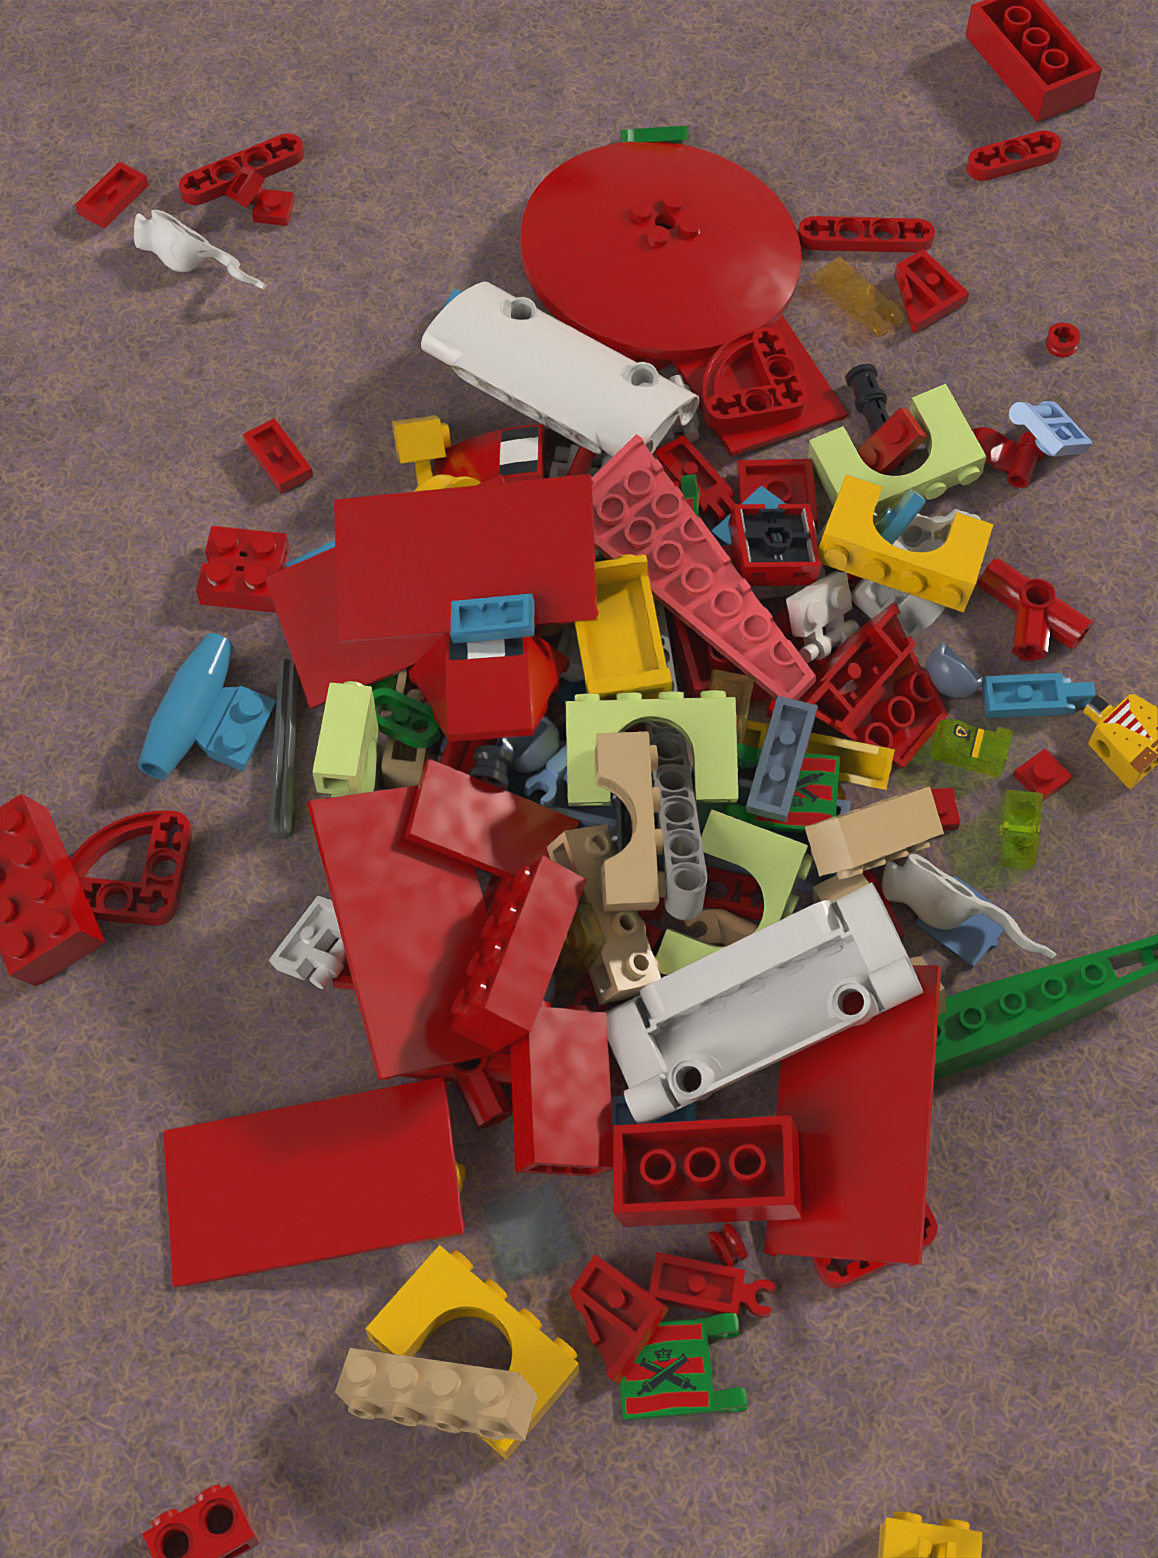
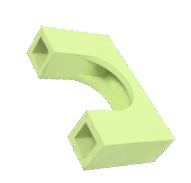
M946 384L912 397L910 412L927 436L923 443L929 455L926 462L912 473L902 476H888L869 468L860 458L844 426L809 440L808 459L812 458L813 468L833 506L845 475L882 486L873 512V523L888 507L893 510L909 489L915 491L922 498L931 500L942 495L950 487L957 484L968 485L980 477L983 473L986 455Z
M353 681L344 682L343 684L330 682L312 772L316 791L318 793L332 794L331 798L380 791L383 775V756L372 687Z
M725 691L701 692V698H684L683 692L659 693V699H642L641 693L617 694V700L600 701L599 694L575 695V701H566L569 807L611 806V792L596 786L594 741L597 733H622L630 727L644 722L667 724L679 731L687 740L693 755L695 803L737 802L735 697H726Z
M711 809L701 836L703 852L743 867L759 883L764 897V912L755 932L794 914L799 901V896L793 895L798 878L806 881L813 864V857L808 855L810 846ZM667 929L656 956L660 973L669 975L726 946H717L677 930Z

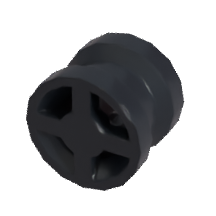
M493 745L476 747L473 754L475 766L469 770L468 775L507 791L509 779L506 775L507 772L513 769L514 756L509 751Z

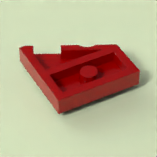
M925 249L896 264L895 277L910 328L914 334L967 303L969 292Z
M594 1254L569 1291V1294L577 1311L585 1319V1328L592 1343L597 1345L607 1366L605 1371L608 1378L613 1382L620 1383L669 1308L603 1258Z

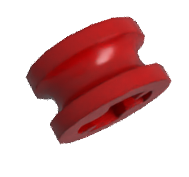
M1056 323L1049 329L1045 345L1052 355L1061 358L1069 357L1076 352L1081 335L1079 330L1070 323ZM1060 336L1067 338L1066 343L1058 341Z
M726 1222L723 1224L722 1231L719 1233L711 1231L707 1234L710 1246L722 1265L733 1267L735 1259L743 1261L748 1258L746 1247L740 1235L730 1223Z

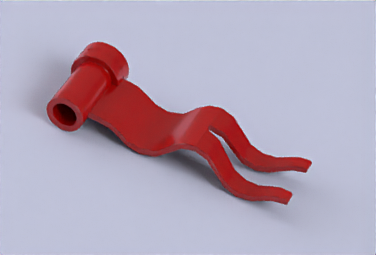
M978 427L972 429L986 455V462L1000 471L1007 472V481L1011 486L1016 488L1027 487L1037 462L1041 461L1045 454L1036 445L1035 440L1037 438L1032 432L1022 433L1018 441L1015 442L992 428Z

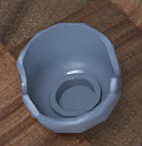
M941 642L927 657L926 671L929 672L937 691L951 698H967L974 694L983 682V678L944 642Z
M543 716L533 736L500 738L497 747L509 751L514 756L513 770L524 773L533 772L545 767L547 761L556 754L560 746V732L549 718Z

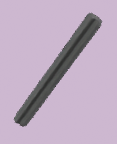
M293 659L281 660L278 671L268 824L269 835L273 839H288L291 836L300 695V678Z

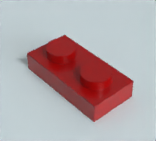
M119 161L75 204L77 214L105 229L149 186L147 176Z
M900 407L857 449V452L869 468L880 474L888 475L927 436L910 410Z
M275 418L242 434L244 444L281 494L313 478L311 466Z

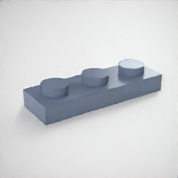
M777 696L745 812L786 823L815 720L817 705Z

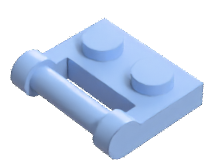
M1043 401L1038 405H1031L1028 402H1017L1009 410L1011 421L1017 425H1025L1037 438L1035 443L1039 449L1049 456L1082 454L1093 444L1054 401Z

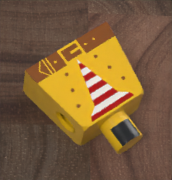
M1129 694L1116 707H1113L1100 695H1096L1083 710V713L1097 724L1088 745L1124 785L1132 790L1158 765V707L1136 694Z

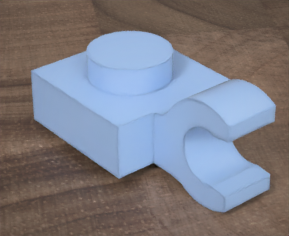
M567 745L547 761L546 768L541 773L529 778L525 784L524 794L526 796H529L538 789L546 792V795L540 800V805L547 808L553 805L556 792L567 783Z

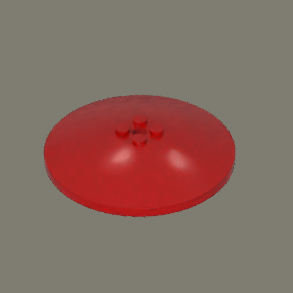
M630 141L614 143L583 152L567 160L548 174L534 190L524 210L520 231L522 266L527 280L542 304L564 324L612 350L621 353L631 352L636 357L642 358L643 355L658 360H691L711 357L724 343L733 337L756 328L771 327L787 309L794 295L801 268V244L793 219L784 204L764 182L740 165L720 155L700 148L672 142ZM665 224L670 226L671 229L667 230L666 228L657 225Z

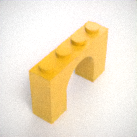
M845 475L818 548L821 564L964 613L978 578L993 524L956 512L945 543L940 548L929 552L903 550L887 542L878 533L873 523V512L882 486Z
M439 1245L365 1328L368 1339L384 1353L413 1357L439 1327L451 1320L473 1317L488 1321L496 1326L509 1342L512 1351L509 1371L519 1372L538 1395L528 1428V1435L578 1375L579 1363L575 1361L578 1355L561 1338L557 1337L552 1341L541 1332L542 1323L530 1311L522 1307L518 1312L507 1303L505 1299L508 1295L497 1283L489 1278L483 1282L471 1272L474 1268L472 1263L463 1254L455 1249L449 1253ZM477 1434L506 1460L522 1442L508 1438L493 1440Z

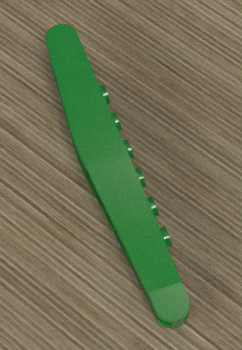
M1158 934L982 984L946 997V1012L938 1016L934 1080L1000 1058L1158 983ZM1140 962L1143 968L1120 978L1117 977L1114 971ZM780 1061V1062L778 1063V1065H777L778 1068H779V1071H780V1063H781V1061Z

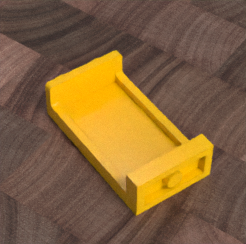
M626 554L616 559L595 562L597 609L599 611L598 621L574 623L587 694H599L600 701L617 700V694L641 693L642 699H659V693L672 692V679L669 667L667 668L648 576L646 555L635 556Z

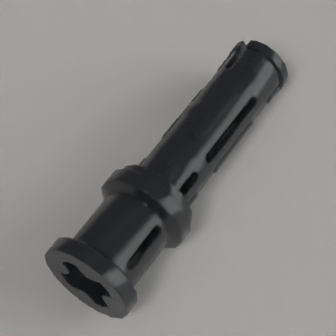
M865 363L849 370L845 375V381L848 387L853 389L856 397L855 407L858 412L864 414L870 432L873 435L890 417L885 407L887 395L884 390L879 388L876 380L878 372L874 365ZM906 458L897 467L903 465Z

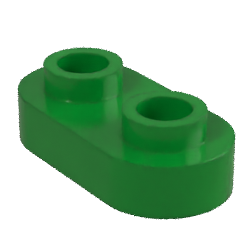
M688 126L620 130L621 142L662 141L682 144L683 140H689Z
M380 688L373 691L379 732L414 748L429 747L439 739L441 728L433 717V711L430 706L390 688ZM382 711L391 712V714L387 717H382L379 715ZM420 727L427 729L424 733L414 732L415 729Z

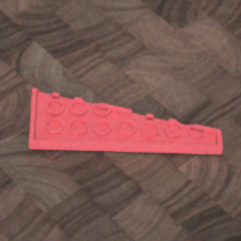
M636 434L592 477L595 549L608 560L616 559L626 554L635 556L646 555L652 596L772 697L777 699V696L798 700L816 682V675L791 641L786 639L773 621L770 612L766 607L762 606L751 591V586L745 578L743 579L737 572L721 545L702 519L697 517L680 489L677 486L675 487L664 472L661 463L653 457L645 446L643 439Z

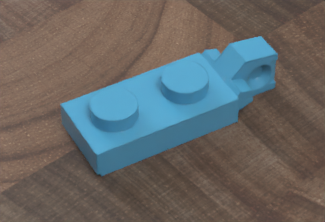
M1062 673L985 676L981 684L986 718L1065 715L1074 713L1076 708H1085L1096 696L1094 682L1071 683V678L1063 677Z

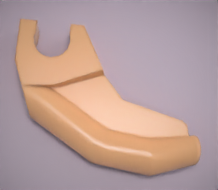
M725 909L701 911L697 917L684 920L683 923L687 932L695 927L704 928L706 934L698 939L717 946H729L753 934L758 928L756 924Z

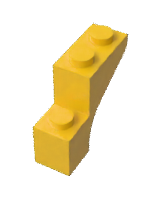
M743 719L738 743L762 749L769 724ZM811 733L805 753L840 756V781L887 790L895 749Z

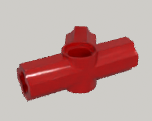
M999 558L993 559L978 580L977 586L1014 611L1016 618L1012 654L1017 655L1020 660L1034 662L1037 659H1045L1048 652L1049 635L1069 649H1076L1093 625L1092 620L1057 598L1054 587L1048 581L1037 578L1029 579Z
M510 1052L476 1059L479 1065L473 1070H464L456 1063L401 1075L403 1078L425 1080L444 1077L445 1081L457 1084L478 1130L494 1126L513 1114L501 1086L512 1087Z

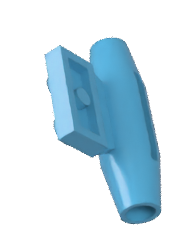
M215 633L206 634L178 669L151 720L138 761L139 769L148 776L159 780L167 779L195 742L207 754V757L244 772L276 708L277 700L241 685L240 687H223L234 651L233 644L227 638Z

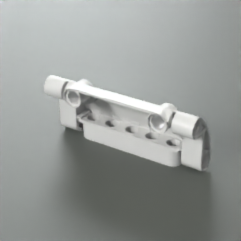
M489 282L473 285L456 296L435 317L426 329L421 341V349L452 366L453 371L469 384L596 454H601L604 450L609 455L614 456L636 434L643 439L645 446L652 454L674 422L681 426L688 424L699 405L698 395L662 377L653 365L646 362L637 363L540 311L530 298H516ZM642 383H651L650 386H639Z
M871 882L832 902L825 900L815 903L645 986L639 991L641 995L605 1012L607 1039L629 1089L624 1091L628 1108L638 1124H647L692 1102L705 1100L713 1092L854 1025L865 1024L873 1016L923 993V990L893 922L875 886ZM852 992H860L864 998L862 1010L855 1015H846L842 1008L845 996ZM697 1068L702 1077L701 1085L696 1091L689 1093L684 1087L683 1079L687 1071Z

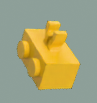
M436 415L392 421L397 458L401 464L414 462L418 486L432 478L430 459L446 457L445 448L451 447L448 424L445 422L441 423L440 418Z
M894 1512L893 1518L886 1517L880 1524L878 1558H981L983 1532L969 1530L970 1524L961 1520L942 1519L940 1525L922 1523V1516L915 1513Z

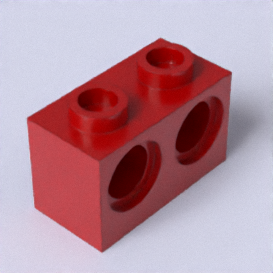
M217 1484L205 1489L194 1498L196 1502L194 1505L181 1512H178L177 1509H171L160 1514L151 1521L152 1528L142 1533L152 1558H168L166 1553L167 1545L172 1538L178 1535H186L189 1538V1548L180 1558H236L260 1544L244 1508L230 1484L224 1488ZM220 1511L232 1512L233 1523L230 1529L222 1534L211 1533L210 1522L213 1516Z

